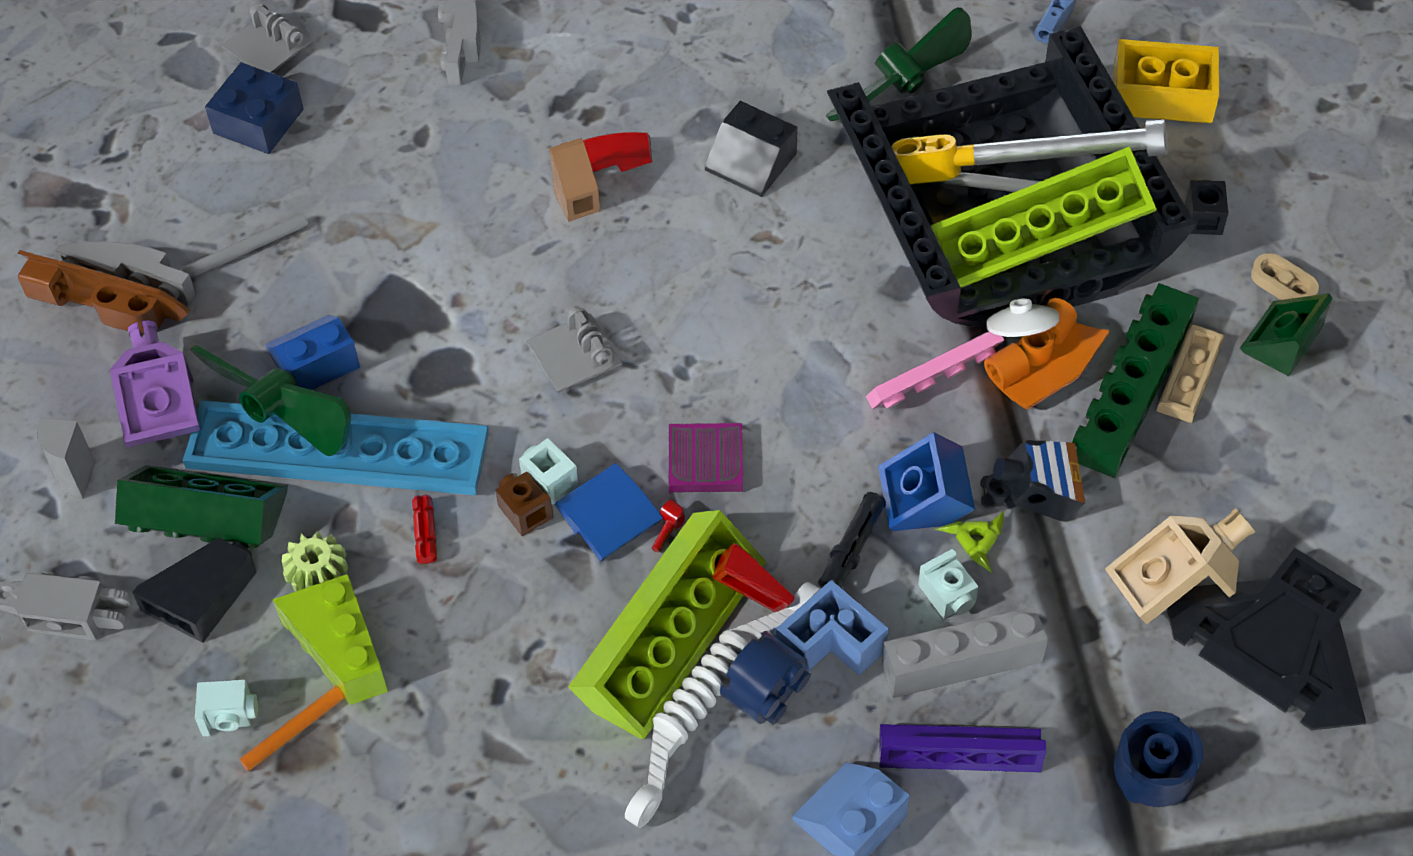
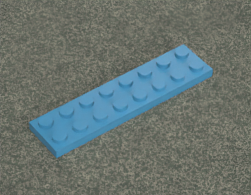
M201 400L197 411L201 431L191 433L183 463L186 469L477 495L489 431L488 426L350 414V427L344 447L335 455L326 456L276 414L265 422L259 423L248 416L241 404Z

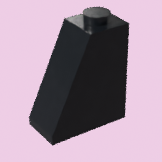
M217 538L139 584L132 593L141 612L204 643L257 572L251 558L252 554L245 546L238 542L230 544Z

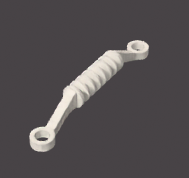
M806 582L795 594L794 601L789 608L782 609L779 612L769 614L737 628L723 631L719 637L721 644H713L710 648L712 655L707 654L702 657L701 663L703 667H694L692 670L693 678H685L682 683L684 690L677 689L673 693L675 702L667 701L664 704L663 708L666 714L657 713L654 716L648 784L636 792L627 806L625 812V819L638 828H642L655 814L662 800L669 758L681 744L687 741L688 734L686 730L695 731L698 724L695 718L704 719L707 715L705 707L712 708L715 706L717 701L714 695L721 696V685L725 687L724 684H730L731 679L726 676V673L743 648L752 639L758 643L764 640V637L760 634L763 631H769L771 634L776 635V628L820 590L819 587Z

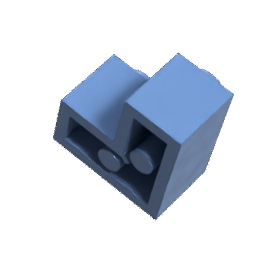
M830 580L776 628V637L807 659L805 669L807 672L828 653L832 652L860 676L882 656L883 644L888 639L889 628Z

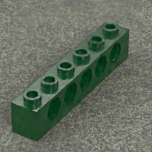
M1158 283L1153 295H1145L1139 310V314L1142 315L1140 321L1133 319L1126 335V339L1129 342L1126 347L1120 345L1114 357L1113 365L1116 366L1114 372H1106L1099 389L1102 395L1099 400L1093 398L1087 410L1085 418L1089 419L1086 427L1079 425L1072 443H1075L1077 447L1076 452L1080 465L1116 478L1194 319L1199 301L1198 297Z

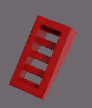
M736 543L724 551L712 576L714 580L773 612H779L789 607L795 598Z

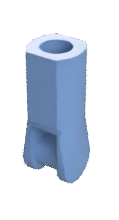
M1076 0L1051 1L1034 32L1038 41L1048 44L1049 34L1062 29L1064 23L1074 10Z

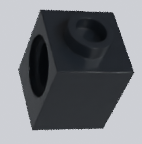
M1190 180L1185 206L1196 223L1190 234L1223 235L1229 214L1225 181Z

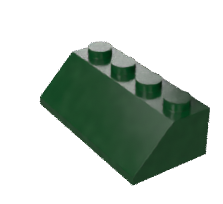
M145 465L117 480L115 524L126 525L128 530L132 532L144 533L153 529L164 531L165 536L172 538H182L188 534L200 536V540L207 543L220 538L222 540L236 541L246 548H258L259 545L273 537L287 495L288 485Z

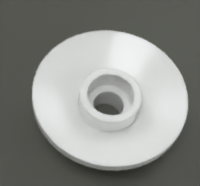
M1017 299L1010 302L1009 308L992 315L986 324L988 331L995 335L1018 337L1046 331L1054 327L1060 318L1058 311L1053 308L1032 304L1030 299Z

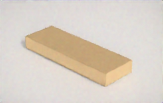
M1190 324L1159 401L1157 412L1192 423L1222 346L1224 334Z

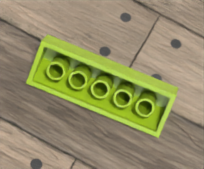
M1129 146L933 224L931 228L960 287H964L1155 212L1156 207Z
M721 510L697 512L690 516L568 686L594 714L639 739L646 738L654 726V716L657 713L664 712V704L673 699V693L682 686L684 679L688 677L744 596L714 580L712 577L724 551L736 543L762 567L766 564V560Z

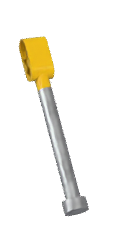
M1165 119L1146 121L1145 128L963 146H957L955 138L950 135L905 138L895 142L892 145V149L909 184L951 180L961 173V167L1114 153L1129 146L1131 151L1147 150L1148 156L1167 155L1168 143Z

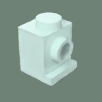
M548 438L539 445L528 448L523 456L519 458L521 474L527 471L541 490L550 496L552 505L579 486L576 465Z
M953 549L920 566L918 586L943 619L955 613L957 615L964 614L974 606L977 599L978 585L958 561L957 553Z
M245 680L197 683L194 719L202 736H211V729L233 731L238 729V727L251 726V718H257V696L250 693Z

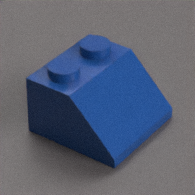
M332 315L322 317L264 344L277 368L291 373L298 387L314 390L360 368L354 341L339 317Z
M932 432L878 466L883 497L887 504L885 508L889 529L893 531L944 526L975 510L963 446L935 432Z

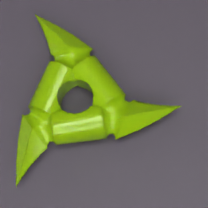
M1004 510L995 519L990 521V524L987 521H965V523L959 521L933 529L956 534V539L969 557L993 573L986 555L997 540V535H1001ZM971 535H981L983 539L977 542L971 538Z

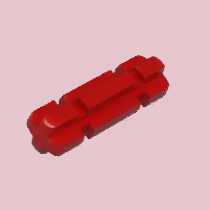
M427 494L423 496L417 495L412 499L414 538L416 541L415 553L419 564H432L437 560L432 497Z

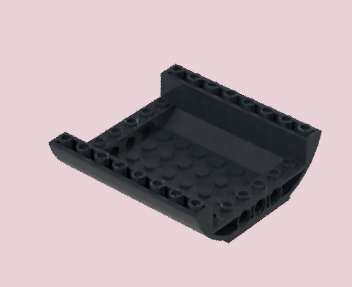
M1081 26L1050 33L1046 59L1043 63L871 106L860 82L827 90V94L926 300L933 311L952 323L970 327H985L988 331L987 320L997 312L1009 308L1010 302L1017 299H1030L1032 304L1046 306L1050 299L1060 298L1075 307L1118 295L1119 290L1136 282L1170 257L1186 240L1196 225L1157 156H1148L1147 150L1132 151L1155 204V212L972 284L960 287L931 225L1014 192L945 184V181L909 184L892 149V145L905 138L934 135L953 136L956 140V145L963 146L1140 129ZM1112 153L961 167V172L1044 181Z

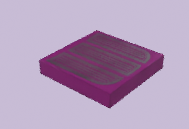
M742 423L669 424V493L743 492Z

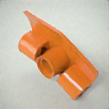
M1060 298L1050 299L1046 305L1057 310L1059 313V322L1054 327L1037 334L1022 336L1018 342L1009 344L984 361L985 370L993 383L1010 399L1025 409L1032 408L1076 381L1109 335V330L1077 323V313L1074 307Z

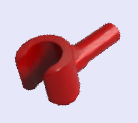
M668 500L659 512L666 523L651 547L654 552L659 553L674 528H680L685 522L683 508L674 500Z

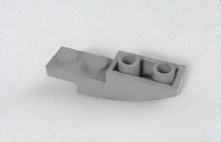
M445 0L444 4H439L438 21L444 24L446 47H448L447 52L442 51L441 71H446L448 85L461 86L466 62H479L480 31L475 0Z
M104 241L76 242L58 245L55 249L60 261L160 289L177 299L180 303L188 306L196 297L190 275L172 268L165 252L135 244Z

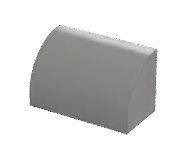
M40 418L37 427V438L58 484L70 496L83 499L95 460L78 422Z

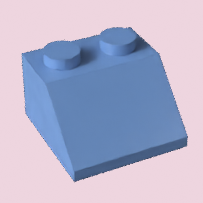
M846 762L792 816V820L834 856H869L907 817L910 795L879 769Z

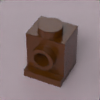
M527 471L519 476L516 473L508 474L500 481L499 488L495 489L499 508L521 536L553 519L550 496L541 490Z

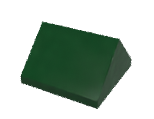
M1330 293L1273 301L1240 349L1244 354L1290 376L1322 330L1333 298Z

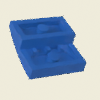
M616 463L554 504L573 532L581 534L600 562L659 523L663 518L643 491Z

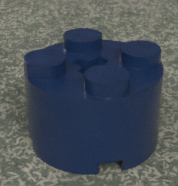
M763 631L760 634L764 637V640L758 643L752 639L733 661L726 673L731 682L728 689L721 685L720 695L758 724L768 721L774 725L782 718L787 709L784 703L793 691L799 693L806 686L811 674L805 670L807 666L806 658L769 631Z
M1152 711L1139 715L1125 728L1115 754L1113 768L1116 781L1128 801L1152 807H1166L1186 799L1193 787L1203 760V745L1198 733L1192 726L1188 728L1180 722V717L1168 712Z

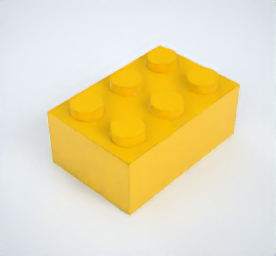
M1118 39L1113 64V82L1133 117L1212 123L1219 99V47Z

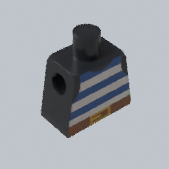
M1027 440L1022 442L1008 458L999 457L995 461L993 475L995 479L1009 482L1012 501L1017 506L1058 521L1067 522L1086 503L1075 443Z

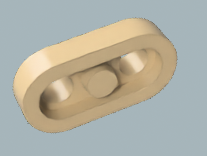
M1266 253L1258 256L1254 261L1251 271L1252 280L1259 287L1278 299L1284 300L1318 294L1319 284L1317 280L1283 257L1273 253Z

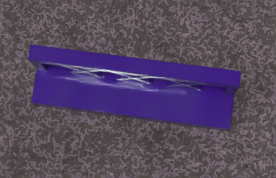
M880 724L879 768L1041 773L1046 755V740L1041 739V729Z

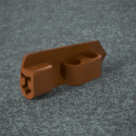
M19 250L17 253L28 259L18 274V280L27 298L57 306H63L68 301L94 307L100 321L107 326L128 331L130 325L138 322L140 331L145 335L142 321H153L157 324V328H159L165 318L181 321L190 312V309L177 299L160 289L22 250Z

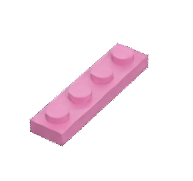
M987 332L875 387L866 398L872 409L882 404L885 405L886 409L893 407L906 399L904 393L915 389L917 394L936 384L935 378L945 374L948 379L961 373L966 369L965 363L973 359L976 360L977 364L985 361L986 358L996 353L994 348L1004 339L1002 336Z

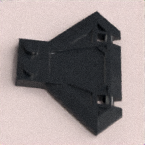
M1297 548L1292 550L1271 578L1238 581L1236 593L1230 598L1217 584L1195 586L1167 608L1172 636L1175 641L1185 646L1191 639H1194L1204 646L1198 656L1284 713L1294 705L1306 713L1300 723L1311 731L1366 724L1340 624L1341 620L1359 598L1362 589ZM1205 622L1214 629H1216V631L1214 633H1211L1210 631L1202 627V625ZM1305 688L1318 696L1317 699H1312L1303 693V690Z

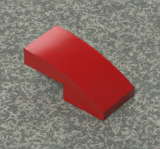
M645 132L613 133L583 140L593 172L613 165H617L621 172L652 162L651 138Z

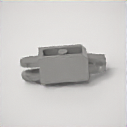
M42 572L41 574L25 573L23 581L0 582V610L19 615L30 633L96 640L100 628H113L115 630L125 628L127 622L125 615L106 610L107 607L127 609L132 607L134 597L129 592L103 588L100 581L87 576L69 578L60 577L52 572Z

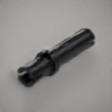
M867 492L864 495L839 544L834 545L830 552L831 560L822 577L818 580L821 588L832 580L842 589L850 571L858 566L860 562L859 554L883 508L887 505L881 495L874 492Z

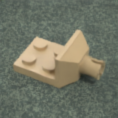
M1236 508L1212 527L1204 518L1169 516L1107 566L1105 571L1137 615L1148 624L1208 575L1229 598L1235 594L1239 560L1232 551L1249 535H1253L1256 531Z

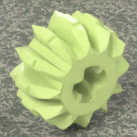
M316 531L312 538L307 539L301 533L300 543L288 542L287 549L289 553L282 555L281 562L285 581L288 584H292L295 591L346 574L348 570L345 560V549L341 544H337L332 534L323 538L322 534Z

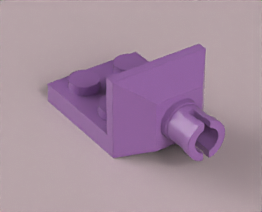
M142 321L144 337L139 329L138 322L128 327L132 349L126 350L110 368L124 443L127 448L201 431L190 383L194 382L191 370L183 352L164 342H159L157 324L153 321Z

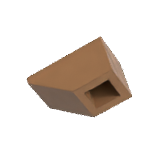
M582 138L549 148L554 194L568 222L600 212L598 187Z

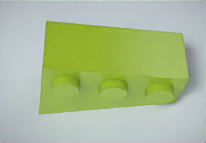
M348 574L272 599L282 625L299 641L303 650L315 660L329 681L342 691L345 700L350 705L388 692Z

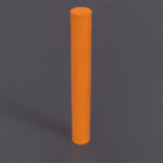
M334 686L239 759L248 772L345 699L342 691L337 686Z

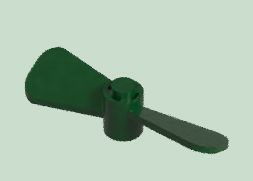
M961 7L954 8L909 51L900 42H895L886 48L875 61V66L883 73L884 77L863 89L868 101L870 102L892 84L901 94L907 91L912 94L923 85L925 71L962 54L969 46L972 37L969 14ZM835 108L826 114L829 121L840 120Z
M198 345L190 348V351L208 367L220 375L247 387V389L240 393L239 400L244 411L256 422L263 423L276 414L326 456H333L344 447L350 427L351 415L347 403L342 398L298 387L291 373L278 368L272 369L257 380Z

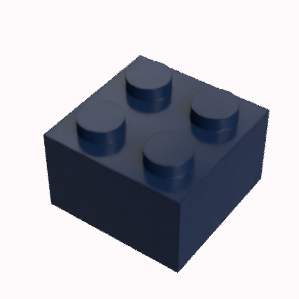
M243 62L239 63L205 106L213 134L266 154L271 153L304 110L297 82Z

